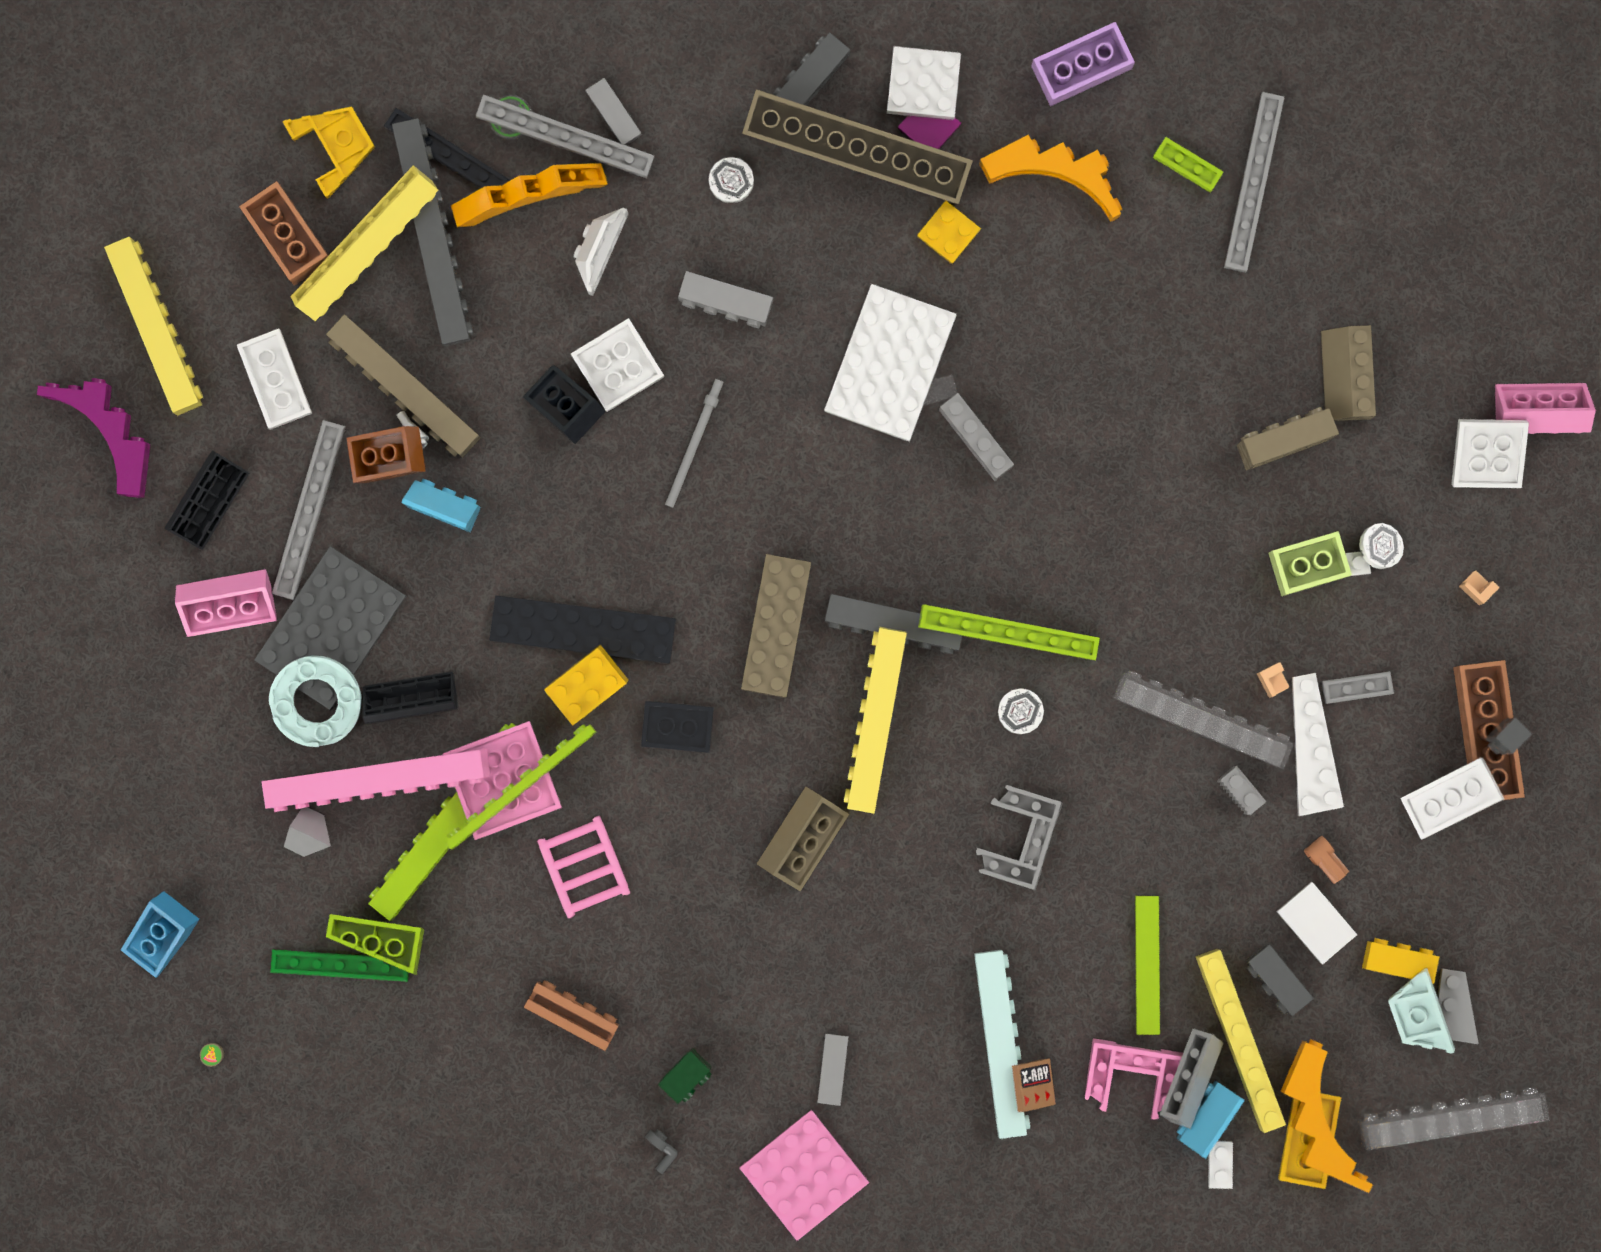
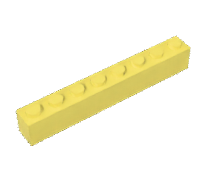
M413 165L291 295L295 306L314 321L327 312L328 307L343 295L344 290L358 279L359 274L373 263L374 258L389 246L390 241L404 230L405 225L419 214L420 209L435 197L438 189L433 181Z
M127 237L105 246L108 258L172 412L178 416L202 406L200 400L203 398L202 392L198 385L194 386L191 379L195 377L190 365L186 366L183 358L186 357L185 351L181 344L177 345L174 338L178 336L176 329L172 323L169 324L167 321L168 310L164 303L160 304L157 297L160 295L157 284L155 282L152 283L149 275L152 272L148 263H143L140 256L143 254L140 243L138 241L135 242L131 237Z
M879 627V632L874 631L872 645H876L875 654H870L868 667L872 668L871 677L866 676L864 690H868L867 699H862L860 712L864 713L863 722L858 721L856 735H860L859 744H854L852 757L856 758L855 767L850 766L848 780H852L851 789H846L844 802L848 803L847 809L875 813L906 631Z
M1215 949L1196 956L1260 1130L1266 1133L1285 1126L1284 1118L1221 950Z

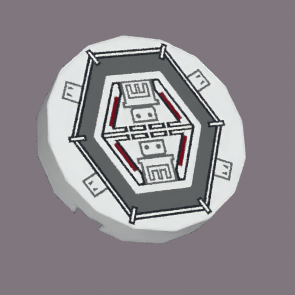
M729 157L721 159L710 171V189L715 197L723 202H740L749 195L753 188L754 178L752 170L746 162L739 158Z
M1384 523L1374 524L1364 530L1360 537V551L1362 550L1364 560L1372 567L1378 569L1392 567L1403 556L1404 546L1402 538L1398 531L1390 525Z
M1026 689L1012 690L1004 695L998 708L999 720L1004 728L1016 734L1030 733L1036 729L1041 723L1044 713L1039 697Z

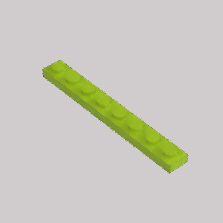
M922 605L918 628L1088 660H1096L1100 639L1098 637L929 605Z
M583 724L573 732L574 738L569 742L565 739L555 747L558 751L552 756L546 754L537 762L539 766L532 771L529 768L519 776L520 782L515 786L511 783L501 791L504 794L498 800L492 798L483 806L485 810L478 815L475 812L466 819L467 825L461 830L457 827L447 835L449 840L445 842L451 850L455 849L596 734L597 731L592 725L586 727Z

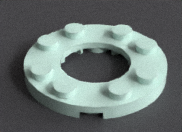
M305 656L292 661L278 673L270 689L269 705L276 726L286 737L301 745L319 747L338 742L352 730L360 716L362 696L355 677L340 662L324 656ZM320 679L334 688L337 694L338 707L336 712L330 719L324 722L305 720L298 714L294 706L296 689L307 680Z

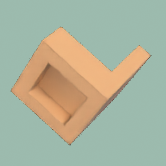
M1473 571L1459 586L1478 605L1484 604L1500 588L1495 582H1488L1477 571Z
M1280 662L1257 673L1269 698L1289 688L1282 673L1284 669Z

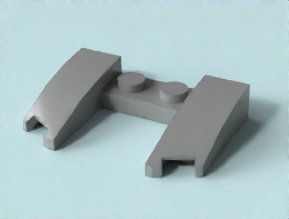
M1006 785L1005 788L1008 792L1000 801L994 798L991 804L1033 817L1019 861L977 848L976 853L977 855H982L984 869H980L979 872L1036 890L1049 843L1063 803Z

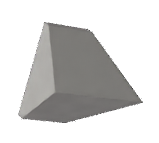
M308 807L302 808L289 826L284 847L304 857L330 847L325 815Z

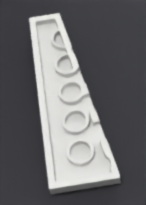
M1316 673L1292 677L1298 816L1343 808L1344 805Z

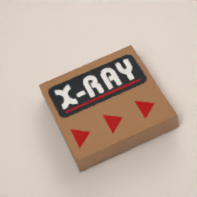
M1040 1059L1012 1065L1018 1112L1056 1105L1050 1059Z

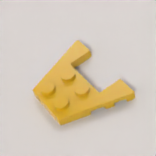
M352 107L283 121L293 141L315 130L336 168L316 179L327 199L375 148Z

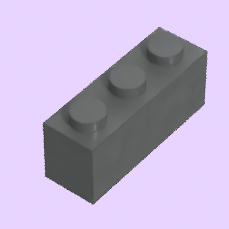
M1265 944L1245 960L1249 965L1246 967L1253 978L1259 977L1263 982L1261 988L1269 997L1273 995L1278 1002L1275 1005L1283 1014L1288 1013L1293 1016L1314 999L1270 944Z

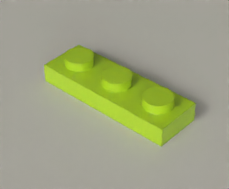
M1165 137L1153 156L1157 161L1210 193L1223 174V171L1167 137Z

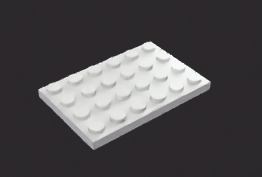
M871 284L826 404L825 412L910 442L957 315Z

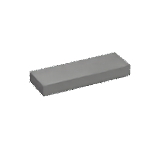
M605 78L586 89V93L620 144L627 145L642 135Z
M1390 671L1322 681L1325 704L1394 694Z
M825 1034L818 1103L841 1105L848 1036Z

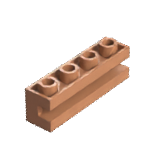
M544 980L543 983L537 982L524 1008L604 1051L608 1048L619 1027V1024L616 1023L617 1018L608 1013H604L602 1016L595 1012L597 1009L595 1006L584 1002L583 1005L576 1002L577 997L566 991L563 994L555 990L556 986Z

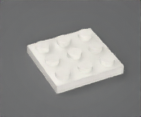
M894 47L887 114L954 120L961 53Z
M629 318L571 353L606 412L664 378L662 371Z
M1458 419L1452 486L1522 488L1529 422L1527 420Z

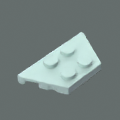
M1425 968L1389 998L1388 1002L1402 1043L1420 1045L1428 1049L1435 1047L1447 1050V1053H1454L1455 1048L1428 969Z

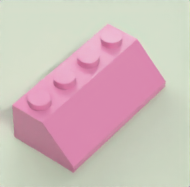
M1586 383L1495 384L1496 420H1527L1529 422L1528 433L1530 434L1591 432L1596 410Z
M266 569L176 585L175 604L187 637L277 621L272 587Z

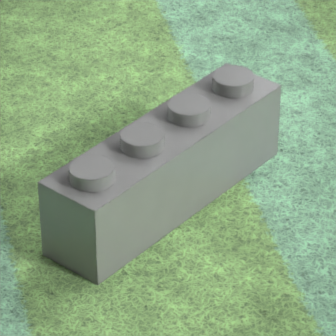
M687 271L678 296L679 301H682V305L692 309H695V306L704 308L703 311L708 314L716 315L717 312L725 314V318L738 322V319L747 321V325L755 328H760V325L766 326L773 303V297Z
M959 393L940 406L939 411L994 481L1013 468V462Z
M1193 1029L1160 1112V1115L1171 1123L1189 1129L1192 1127L1223 1046V1042L1214 1035Z

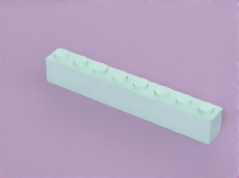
M1003 950L974 953L998 1137L1002 1139L1027 1135L1026 1129H1030L1029 1115H1024V1112H1018L1012 1070V1065H1017V1060H1021L1020 1047L1015 1046L1014 1037H1018L1017 1024L1012 1023L1011 1014H1015L1014 1001L1009 1000L1008 991H1012L1011 978L1006 977L1005 968H1009L1008 955H1003Z

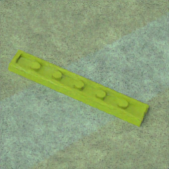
M1135 896L1137 1035H1160L1159 896Z

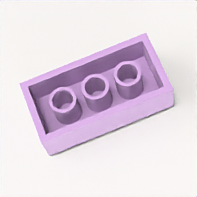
M1116 22L1033 59L1031 67L1049 105L1052 106L1131 70L1135 62Z

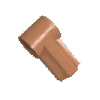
M1320 836L1304 850V853L1311 857L1309 859L1316 866H1319L1330 881L1335 884L1344 878L1349 870L1335 855V850L1323 836Z

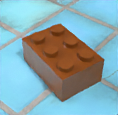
M402 426L347 438L353 483H370L426 472L418 426Z

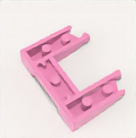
M1093 1038L1085 1099L1088 1100L1091 1095L1101 1102L1099 1109L1106 1112L1113 1069L1156 1075L1151 1118L1158 1119L1157 1112L1161 1111L1183 1053L1163 1049L1156 1051L1118 1045L1113 1041Z

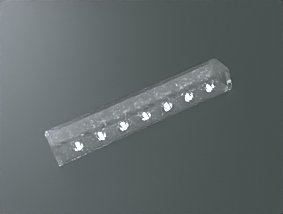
M1129 671L1128 674L1122 673L1112 699L1271 766L1284 769L1294 743L1289 741L1290 737L1278 732L1276 736L1270 734L1267 727L1255 724V727L1247 724V719L1241 716L1234 715V718L1225 715L1226 710L1213 706L1212 709L1204 706V701L1192 697L1191 700L1184 698L1183 692L1173 688L1170 691L1162 688L1163 684L1150 679L1148 683L1141 680V675L1133 671Z
M1537 1088L1523 1089L1522 1094L1514 1095V1091L1502 1092L1500 1097L1492 1098L1491 1095H1483L1477 1097L1478 1101L1469 1102V1099L1455 1100L1454 1105L1446 1106L1445 1102L1432 1104L1430 1109L1416 1106L1409 1108L1410 1112L1401 1113L1400 1110H1391L1386 1112V1116L1378 1117L1377 1113L1364 1115V1119L1358 1120L1362 1146L1366 1150L1549 1121L1545 1093L1537 1091Z

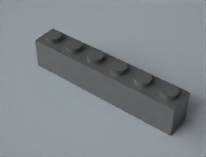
M830 595L825 622L829 623L828 627L842 630V626L849 627L852 633L864 635L865 631L879 632V627L906 631L905 644L908 645L909 641L918 643L917 647L931 649V646L940 647V652L947 654L959 651L962 639L961 635L918 628L920 613L838 595Z

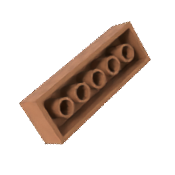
M1505 660L1453 667L1467 764L1479 758H1484L1504 800L1525 797L1518 749L1513 754L1501 755L1499 753L1497 755L1488 747L1489 742L1485 739L1504 719L1513 718Z

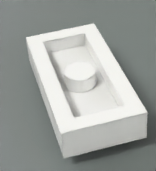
M1217 1141L1209 1153L1208 1187L1232 1189L1233 1142Z

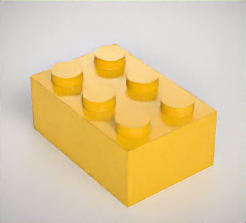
M599 645L550 683L544 691L573 726L627 684L628 678L604 648Z

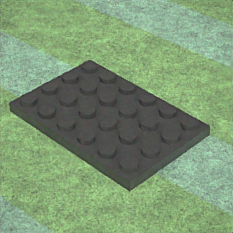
M330 546L255 658V661L278 675L285 666L296 659L305 656H324L340 662L354 676L407 596ZM320 679L307 680L297 687V689L329 710H332L338 701L334 688Z

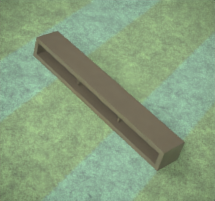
M345 314L326 334L331 339L328 343L337 351L340 349L344 350L347 353L345 358L352 365L356 366L359 364L364 368L361 373L371 382L376 379L381 384L378 388L387 396L390 394L398 399L395 403L403 411L409 409L414 414L412 416L414 421L421 427L426 424L431 429L428 433L439 442L442 439L448 445L445 448L454 457L459 454L463 458L481 438Z

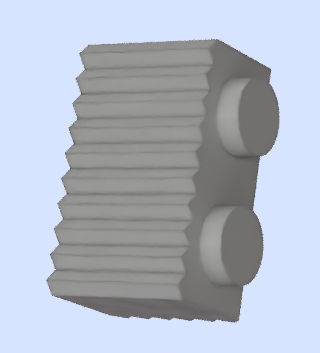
M1233 766L1217 780L1220 786H1223V790L1229 793V797L1235 800V804H1238L1241 811H1244L1245 815H1251L1266 802L1237 766Z

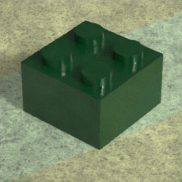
M692 1047L660 1080L658 1085L677 1104L681 1101L686 1103L695 1092L693 1088L697 1084L702 1086L711 1077L710 1070L712 1066Z

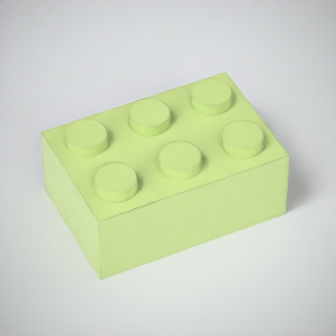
M1339 531L1268 553L1281 596L1352 575Z

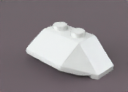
M625 208L593 219L591 225L587 224L583 233L585 240L582 246L578 245L575 251V262L589 295H594L626 221L628 211Z

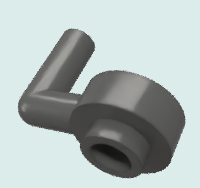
M650 1129L645 1138L659 1150L666 1153V1156L655 1168L659 1173L663 1174L677 1157L678 1152L665 1141L668 1138L658 1129L655 1132Z

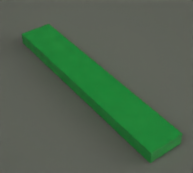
M272 950L270 973L408 982L409 972L372 956Z

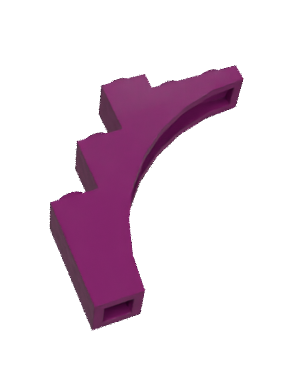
M92 378L91 382L84 381L83 390L81 386L68 385V389L59 388L60 385L55 383H46L45 386H38V396L61 401L73 406L85 414L98 427L106 439L114 458L117 473V494L127 497L144 498L150 444L144 442V438L130 437V440H128L131 415L125 413V409L111 407V411H109L112 386L105 383L106 380Z

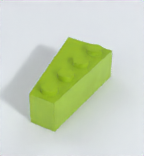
M330 914L326 933L327 938L417 975L424 929Z

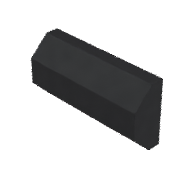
M212 450L164 529L203 550L250 473Z
M453 671L363 686V719L365 724L458 709Z

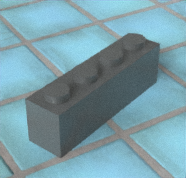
M831 33L826 37H820L815 44L816 49L812 54L807 53L800 62L802 64L797 71L792 70L786 78L787 83L783 88L778 87L772 95L807 106L850 56V49Z

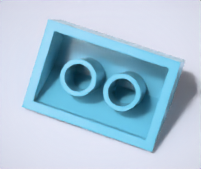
M422 479L421 482L417 480L413 482L404 496L402 504L410 509L471 533L481 508L479 505H476L477 500L465 495L463 499L456 497L455 491L445 487L439 490L434 488L435 483Z
M1214 1081L1213 1084L1208 1083L1191 1129L1179 1126L1177 1139L1206 1159L1245 1100L1217 1081Z

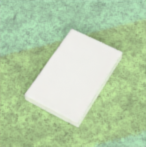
M1310 882L1276 911L1321 964H1324L1357 935L1313 882Z

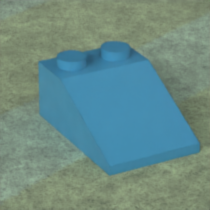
M162 892L149 901L121 951L157 978L189 937L199 918L166 892Z

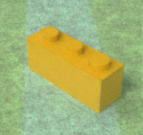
M1375 938L1374 942L1367 941L1362 968L1409 979L1414 978L1419 972L1427 968L1432 984H1434L1439 956H1434L1433 950L1420 948L1419 952L1411 951L1410 945L1397 943L1396 947L1388 946L1387 940Z

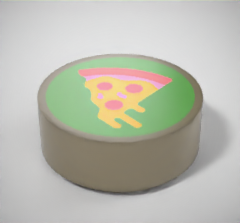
M209 1043L200 1051L201 1062L209 1067L220 1064L224 1058V1050L217 1043Z

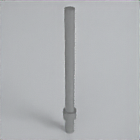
M715 379L709 395L705 397L703 402L705 406L665 503L669 507L673 508L712 410L718 404L719 399L717 398L724 383L721 380Z

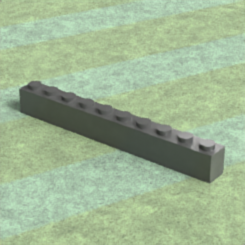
M419 118L392 124L403 175L414 165L435 184V181H438L436 168H432L430 160L433 159L431 146H426L425 138L428 137L426 124H421ZM438 190L435 197L430 202H427L413 219L442 345L447 347L471 341L470 335H473L474 332L471 321L467 322L465 313L469 312L466 299L462 300L460 291L464 290L461 277L457 278L455 269H459L456 255H451L450 247H454L451 234L446 233L445 225H449L446 212L441 211L440 203L444 202L441 190Z

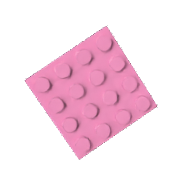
M530 721L443 753V755L487 749L490 776L484 777V782L470 784L469 780L461 781L460 786H455L467 819L475 812L478 815L485 810L483 806L492 798L498 800L504 794L501 791L509 784L513 783L515 786L520 782L519 776L530 768L533 771L539 766L537 762L543 757ZM550 773L545 774L473 833L474 840L562 808Z
M812 1109L740 1167L744 1175L797 1241L869 1183Z

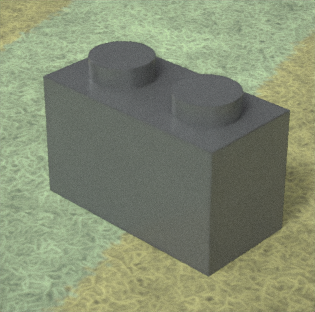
M1515 717L1504 719L1485 739L1489 742L1488 747L1497 755L1499 753L1501 755L1513 754L1532 733Z

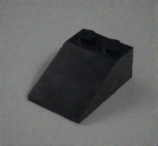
M554 364L523 396L529 404L574 444L606 412L591 395Z

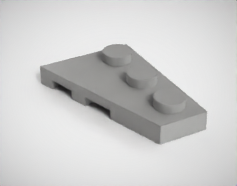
M1441 968L1437 998L1451 1039L1479 1044L1466 972Z

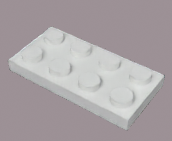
M280 329L237 344L268 429H274L312 414Z
M1479 758L1402 797L1401 800L1422 840L1504 800V797L1484 758Z

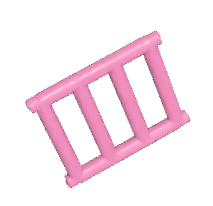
M600 816L592 819L593 822L548 840L544 838L537 841L567 918H572L577 911L617 895L630 894L628 884ZM592 831H597L601 843L554 861L550 848ZM605 851L609 861L608 865L564 883L562 882L559 869ZM610 873L614 874L617 886L571 904L566 891Z

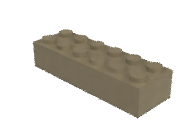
M766 554L742 690L787 698L811 562Z

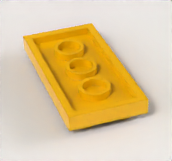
M1321 1093L1323 1113L1334 1137L1341 1097ZM1292 1098L1278 1179L1280 1181L1325 1189L1328 1174L1301 1162L1311 1136L1291 1127L1301 1103L1300 1100Z

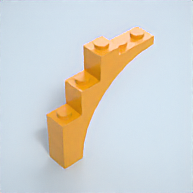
M1027 135L980 159L979 165L989 184L1005 177L1021 174H1041L1056 177L1077 186L1087 193L1103 209L1111 222L1118 219L1121 215L1122 207L1118 199H1113L1108 180L1102 178L1108 171L1109 163L1105 155H1100L1098 150L1073 162L1074 154L1069 146L1065 147L1063 142L1039 154L1040 148L1036 140H1031L1030 136Z

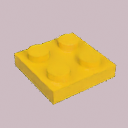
M945 201L917 237L953 264L981 228L949 202Z

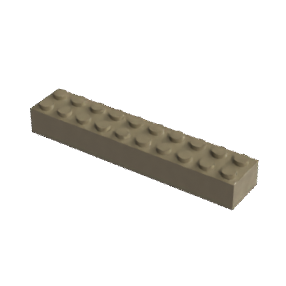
M760 90L755 91L742 134L959 204L973 160Z

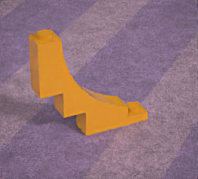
M601 163L552 165L536 175H521L500 186H485L451 205L457 227L475 226L491 217L530 203L578 193L586 188H601L608 184Z
M1310 1039L1309 1043L1302 1041L1281 1089L1282 1093L1301 1101L1291 1127L1311 1136L1301 1162L1369 1193L1373 1184L1367 1181L1368 1176L1357 1171L1352 1174L1356 1162L1339 1146L1327 1125L1323 1113L1320 1083L1327 1051L1322 1049L1323 1044Z

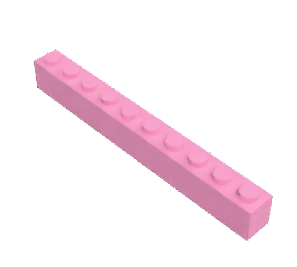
M487 749L267 780L262 781L265 809L274 808V812L288 810V805H295V808L299 809L309 807V802L317 801V806L331 804L330 799L338 798L339 803L353 801L352 796L360 795V800L374 798V793L382 792L383 797L396 795L395 790L401 789L404 790V793L418 792L417 787L425 786L426 790L439 789V784L447 783L448 787L460 786L461 781L469 780L470 784L484 782V777L490 776Z

